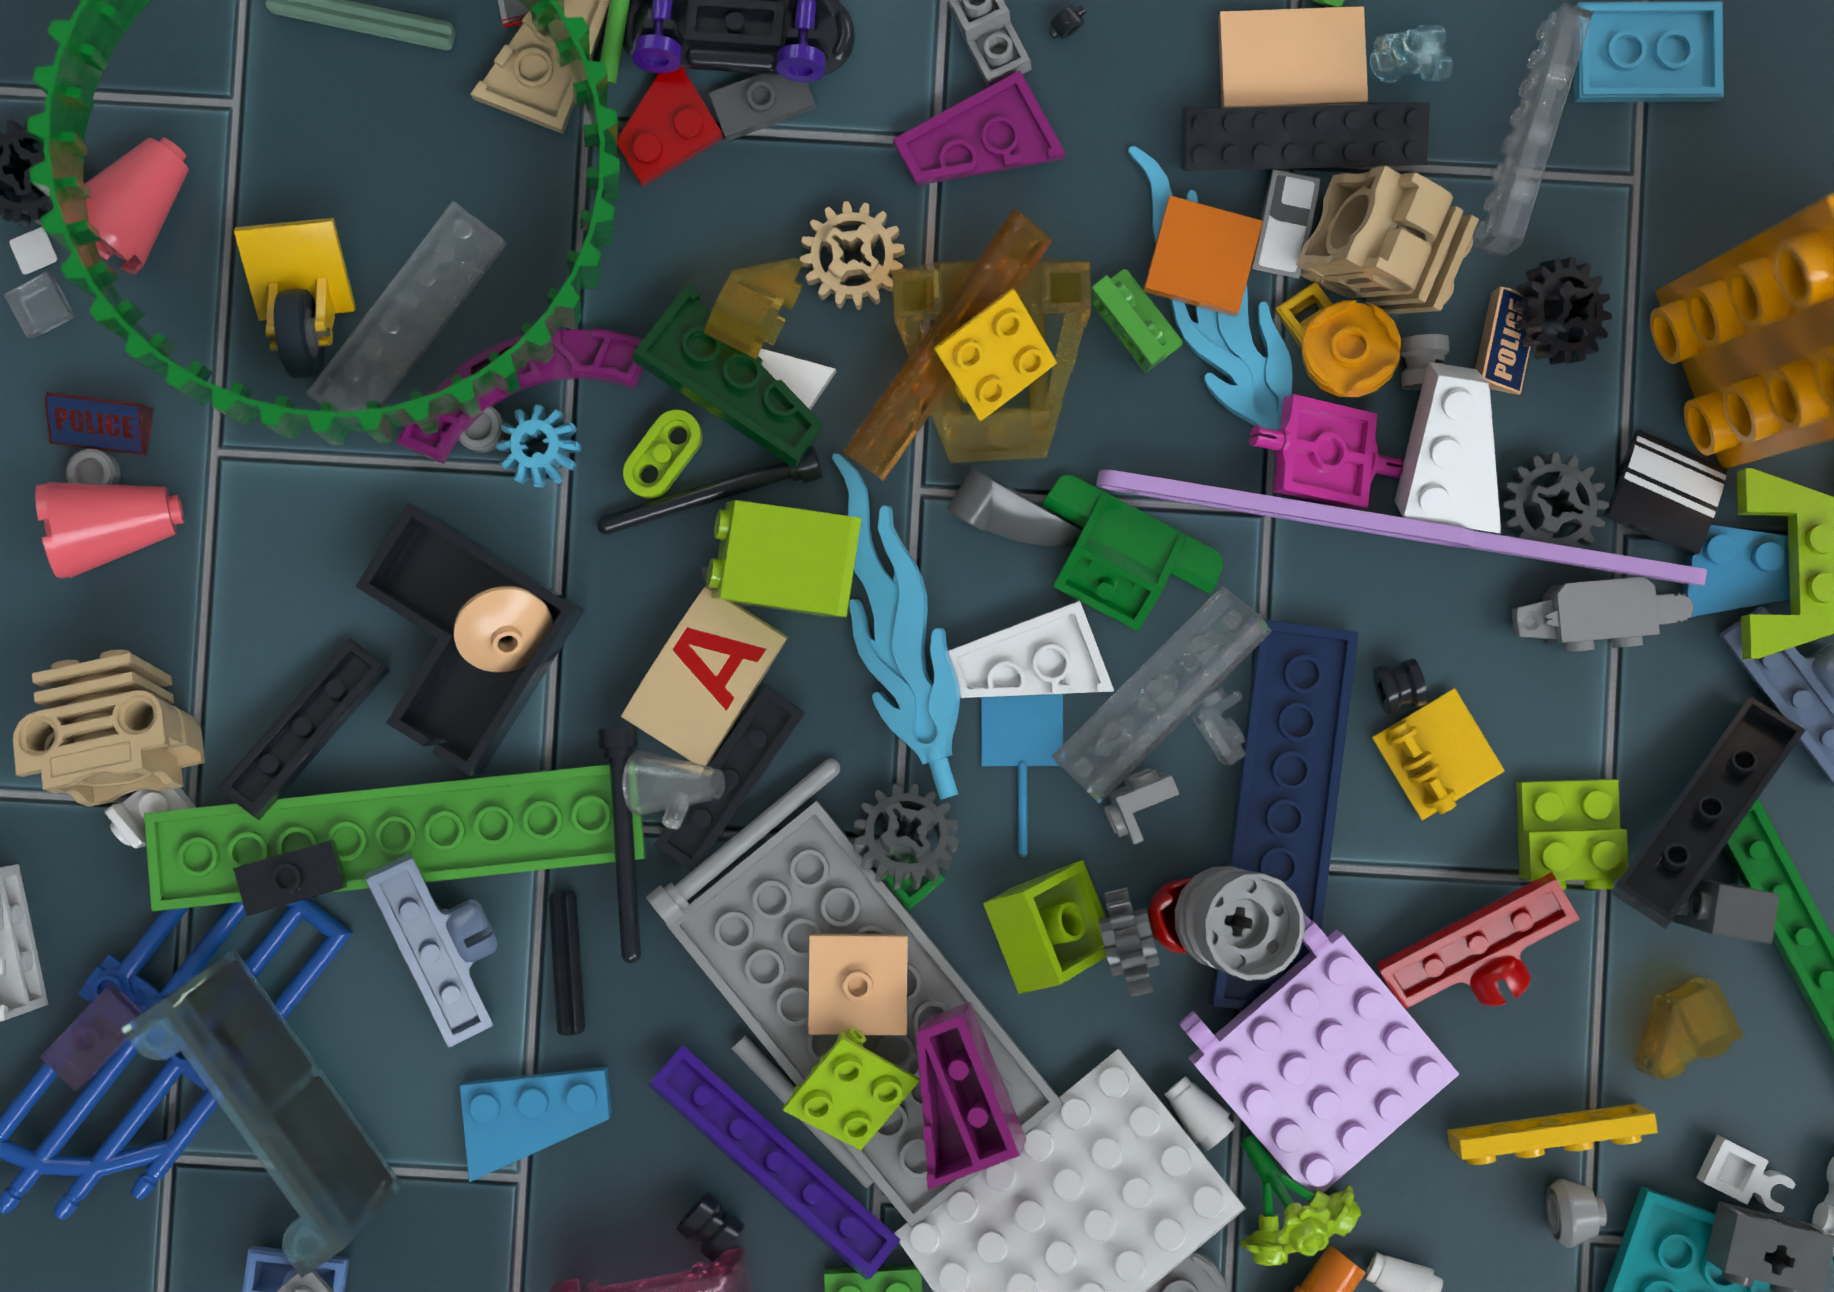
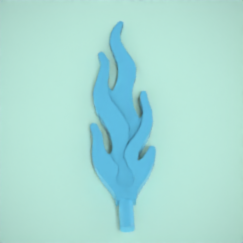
M1130 146L1127 153L1144 171L1151 186L1152 230L1156 244L1166 203L1169 196H1172L1168 177L1156 160L1139 148ZM1190 190L1186 200L1198 203L1196 192ZM1247 284L1241 307L1236 317L1195 306L1197 323H1195L1189 317L1185 303L1168 299L1172 308L1175 325L1183 341L1198 357L1226 376L1232 384L1230 385L1222 381L1212 373H1207L1203 378V382L1214 398L1227 410L1250 424L1278 431L1281 425L1283 398L1292 394L1293 373L1289 350L1273 323L1268 304L1264 301L1257 307V328L1265 348V357H1263L1254 346L1250 332Z
M835 453L832 459L844 477L849 492L848 516L862 518L854 571L868 594L874 616L875 639L872 638L868 617L863 603L860 599L850 600L849 608L852 617L853 637L858 654L868 670L895 697L898 705L895 704L884 692H875L872 694L874 705L887 726L915 751L922 764L929 763L940 800L958 795L947 757L953 755L952 738L959 713L960 685L948 652L946 632L943 628H935L932 632L930 653L934 669L933 683L926 669L925 640L928 603L923 577L894 528L893 509L891 506H882L880 508L878 531L885 551L894 567V579L885 571L872 541L867 487L859 471L843 455Z

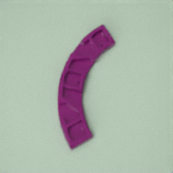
M561 328L557 329L556 333L551 337L554 357L547 364L531 359L523 368L517 371L521 388L513 394L542 383L566 379L601 380L620 384L635 390L644 368L632 361V355L643 339L630 334L592 328V330L564 331ZM522 336L497 344L464 362L455 369L456 372L428 395L453 385L450 378L460 374L463 380L479 372L490 364L488 355L496 351L501 356L513 347ZM496 387L490 393L480 397L481 414L469 418L460 409H456L448 414L440 415L438 432L428 435L416 423L410 424L403 428L396 443L403 448L445 464L453 447L460 439L459 437L484 414L482 412L511 395Z

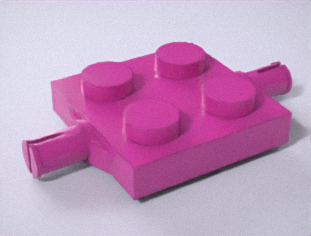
M1296 394L1283 398L1281 425L1278 431L1255 425L1250 432V436L1254 437L1249 439L1251 446L1275 450L1277 462L1273 492L1354 510L1368 508L1370 484L1375 474L1397 479L1403 471V468L1398 467L1404 465L1401 458L1388 457L1378 453L1375 438L1378 414Z

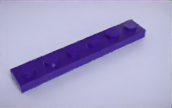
M683 1045L678 1048L647 1084L865 1280L873 1277L901 1240Z

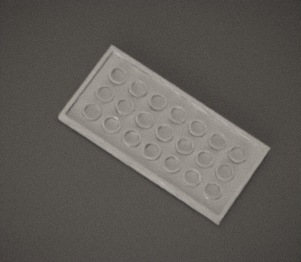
M818 800L683 910L685 916L673 926L669 927L667 925L795 1085L803 1083L811 1073V1067L815 1063H819L821 1055L825 1052L828 1053L838 1040V1035L808 1034L809 935L908 934L907 1035H864L866 1042L863 1044V1047L919 1078L916 1036L919 1027L926 1018L971 1002L1024 1134L1026 1135L1063 1104L1057 1093L884 881L880 883L875 881L876 871L873 867L865 870L862 869L861 861L863 855L854 852V844ZM920 1082L861 1151L843 1142L911 1228L981 1172L978 1171L935 1188L927 1189V1159L923 1133L924 1118Z

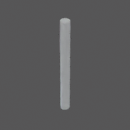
M746 1035L735 1043L731 1049L785 1104L793 1095L795 1086ZM800 1120L865 1188H868L874 1182L841 1140Z

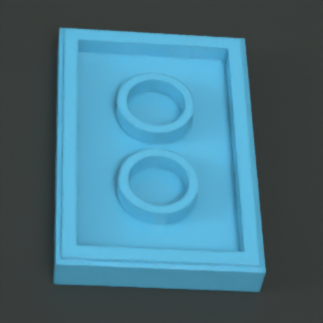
M1578 2L1573 8L1574 103L1717 102L1724 97L1722 2Z

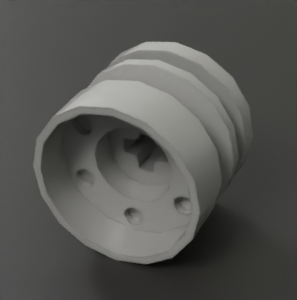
M1233 866L1210 867L1195 875L1182 889L1175 908V931L1183 949L1197 962L1245 980L1268 979L1285 970L1298 954L1305 934L1304 912L1296 894L1279 879ZM1226 915H1233L1232 923H1225Z

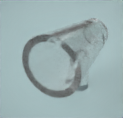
M637 750L629 757L625 765L622 782L623 795L629 810L635 815H645L666 810L662 823L668 828L679 829L689 805L719 799L723 795L725 778L721 770L713 769L710 766L645 750Z

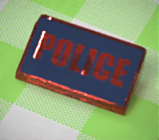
M46 392L45 409L50 444L148 455L153 408L139 403Z

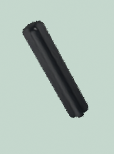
M557 891L548 897L556 1022L558 1034L570 1036L580 1034L585 1029L577 898L574 891Z

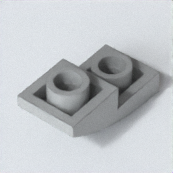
M947 0L987 88L1019 70L1022 74L1031 70V60L1010 22V12L1004 0Z

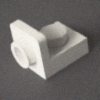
M181 788L161 792L139 790L123 803L113 804L104 812L112 821L110 829L113 834L125 845H131L137 849L146 847L144 813L196 808V806Z

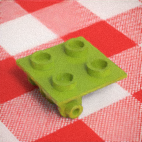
M850 1028L848 1032L842 1031L837 1036V1042L828 1053L825 1052L821 1055L819 1063H815L811 1067V1073L803 1083L796 1085L793 1089V1095L783 1105L782 1110L861 1151L920 1082V1078L863 1047V1044L866 1042L865 1036L859 1030Z

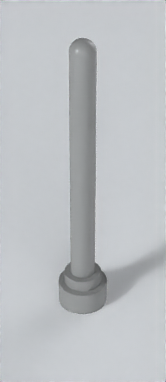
M827 759L675 886L672 882L665 888L659 885L645 898L666 924L671 927L685 916L683 910L690 905L687 902L688 899L835 778L840 772L838 761Z

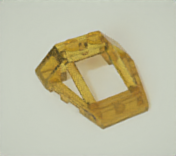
M1017 257L940 261L892 270L895 323L950 463L1046 458L1062 408V400L1071 371L1073 372L1078 356L1077 351L1083 331L1087 326L1091 313L1090 261L1050 257ZM1013 288L1045 343V314L1064 313L1055 355L1057 364L1053 366L1049 389L1048 371L1029 385L1030 407L997 409L980 422L972 410L961 411L960 398L953 389L957 385L940 358L939 389L920 320L937 319L939 344L957 330L956 312L982 311Z

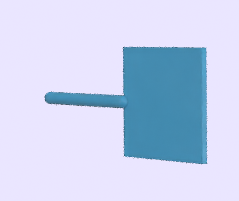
M1063 694L981 697V765L1018 766V855L1020 857H1026L1028 854L1027 766H1063Z

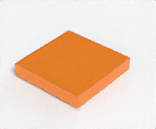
M1169 196L1143 292L1236 317L1241 307L1263 221Z

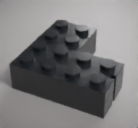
M410 503L406 505L355 586L438 638L437 643L386 723L423 747L436 745L432 751L434 754L469 776L484 772L585 611L580 606L425 509ZM514 586L531 591L539 596L548 606L553 619V625L528 665L509 672H489L468 663L459 653L453 634L455 619L464 604L480 592L494 587ZM504 636L500 641L508 640L513 636ZM442 738L447 741V743H439V742L441 741Z

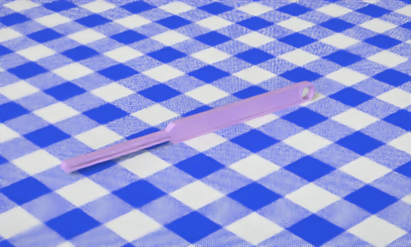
M1098 470L1096 487L1115 492L1449 547L1489 551L1695 586H1705L1707 569L1478 532L1463 527L1116 470Z

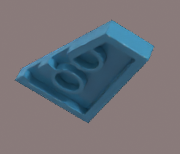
M1711 525L1700 553L1694 556L1686 554L1685 566L1707 569L1705 586L1683 583L1681 586V594H1685L1686 597L1690 596V600L1693 606H1695L1691 614L1692 617L1790 600L1788 536Z
M608 1067L463 1082L460 1085L469 1182L610 1119L612 1107Z

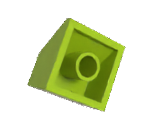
M1083 860L1014 886L983 903L1019 994L1061 985L1106 958L1098 919L1105 918L1106 916Z

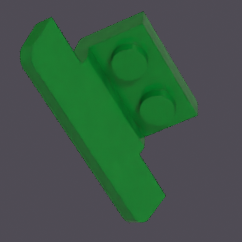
M1073 475L1061 476L1042 507L1083 528L1053 587L1136 631H1139L1162 593L1170 574L1210 595L1217 585L1224 564L1223 558L1217 550Z

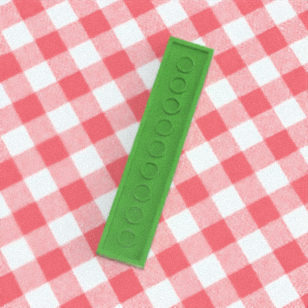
M629 762L635 860L646 859L638 766L637 762ZM610 765L278 799L260 820H257L237 803L144 813L151 911L242 902L233 868L329 840H335L347 883L346 888L333 892L369 888L364 874L409 853L412 854L425 882L616 862Z

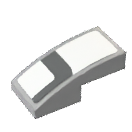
M1272 169L1261 212L1263 224L1251 265L1252 269L1300 278L1302 268L1297 266L1296 263L1305 242L1310 236L1320 178Z

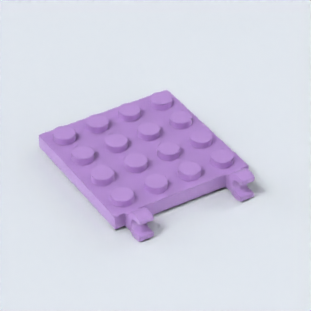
M1304 914L1305 934L1302 942L1310 950V953L1215 1035L1194 1011L1189 1013L1178 1024L1199 1048L1189 1057L1195 1067L1293 1180L1313 1192L1318 1189L1324 1193L1455 1079L1459 1073L1346 937L1337 929L1327 937L1314 921L1311 922Z

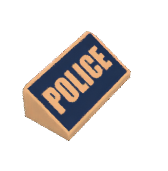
M1499 286L1491 292L1475 369L1489 383V389L1520 395L1531 346L1524 347L1522 345L1524 338L1527 336L1526 330L1515 329L1514 324L1522 320V313L1515 311L1513 304L1522 302L1523 296L1511 288Z

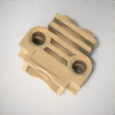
M1384 165L1371 168L1370 171L1362 174L1344 173L1333 175L1323 199V211L1320 222L1315 232L1305 242L1296 265L1302 268L1300 275L1304 278L1317 282L1319 286L1345 297L1366 298L1365 303L1381 306L1387 314L1441 311L1443 305L1450 299L1453 293V281L1461 262L1472 248V236L1479 219L1473 215L1462 216L1464 210L1457 206L1450 207L1453 200L1450 192L1416 172L1400 174Z
M106 651L100 654V659L79 663L78 660L59 661L53 663L50 670L32 673L33 683L46 689L34 692V702L48 709L26 715L15 728L13 736L16 775L20 777L41 773L43 790L53 794L68 793L77 803L91 807L113 802L119 797L134 791L153 790L161 792L184 787L182 768L205 763L202 730L199 722L189 713L171 705L174 704L173 694L161 688L172 685L171 676L151 663L135 656L130 651Z

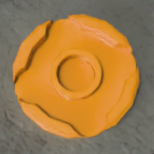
M1343 300L1326 306L1311 319L1303 337L1302 361L1308 377L1321 390L1338 397H1361L1377 391L1391 379L1400 360L1401 336L1394 320L1378 306L1370 303L1369 306L1363 303H1356L1357 300Z

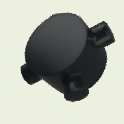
M1070 5L1059 12L1050 23L1053 27L1049 31L1050 36L1053 39L1060 36L1064 40L1074 34L1085 22L1082 17L1087 13L1084 7L1080 5L1078 8H1075L1073 5Z

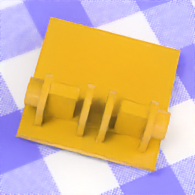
M1013 288L933 348L957 385L953 388L955 393L963 403L969 404L980 422L1057 364Z
M1455 688L1371 737L1422 821L1436 812L1444 814L1457 806L1456 800L1505 771Z

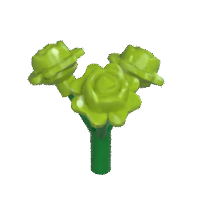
M1254 1134L1241 1141L1240 1144L1262 1179L1263 1214L1259 1215V1230L1253 1232L1251 1236L1239 1240V1246L1251 1252L1252 1259L1256 1264L1264 1266L1281 1265L1288 1262V1254L1295 1252L1305 1256H1314L1319 1250L1325 1249L1332 1235L1338 1234L1344 1237L1355 1227L1358 1218L1361 1216V1210L1353 1200L1355 1196L1353 1187L1347 1185L1343 1191L1335 1192L1330 1196L1318 1189L1313 1192L1279 1171L1265 1146ZM1285 1187L1308 1200L1307 1206L1302 1207L1301 1204L1294 1203ZM1273 1189L1286 1208L1284 1211L1286 1218L1281 1230H1279L1278 1215L1274 1214Z

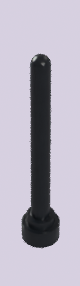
M812 444L795 468L781 460L603 516L599 519L597 528L600 533L610 535L788 478H792L794 482L803 479L804 483L823 478L814 445Z
M637 727L597 729L599 749H604V758H609L621 956L626 963L633 964L641 957L629 757L634 756L633 747L638 746Z

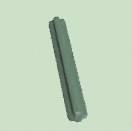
M265 0L266 8L272 14L446 51L451 50L454 45L456 29L449 21L349 0Z

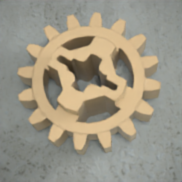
M849 201L843 203L842 214L836 215L830 207L825 208L827 221L824 224L814 219L811 220L810 227L815 237H802L801 240L802 247L811 251V253L801 256L800 262L802 267L813 268L805 278L808 285L821 283L818 291L820 299L824 300L833 293L835 294L837 308H842L847 298L853 299L856 310L862 309V298L869 296L875 304L880 303L878 290L881 287L893 292L895 283L889 276L890 274L902 275L904 270L903 265L895 261L894 258L905 255V249L903 244H892L899 236V229L897 226L884 228L887 221V214L884 211L877 214L875 218L870 217L868 203L864 202L859 213L852 212ZM846 226H860L855 231L841 232L839 230ZM879 239L885 250L883 266L872 256V250L876 247V242ZM823 246L833 255V261L828 266L826 273L820 262ZM857 248H860L862 261L859 263L857 260L852 259L846 264L843 250L846 249L853 253ZM863 279L867 282L859 286L845 285L850 280Z

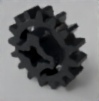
M28 118L24 128L12 119L7 120V133L3 134L0 132V218L8 222L13 219V222L23 227H29L31 219L42 225L40 219L54 209L51 198L31 182L29 169L45 161V157L42 151H38L33 146V144L41 143L27 131ZM9 191L22 199V203L11 201L5 192Z
M1574 257L1539 263L1538 268L1526 272L1529 282L1517 286L1516 290L1523 296V301L1513 304V309L1522 313V320H1519L1514 326L1515 329L1526 330L1527 336L1522 342L1524 347L1537 346L1534 356L1537 360L1549 358L1550 365L1581 362L1586 360V355L1599 351L1596 340L1607 338L1608 332L1602 327V321L1612 319V314L1603 310V303L1610 299V295L1606 293L1600 294L1598 291V287L1603 281L1601 276L1588 277L1590 264L1577 265Z

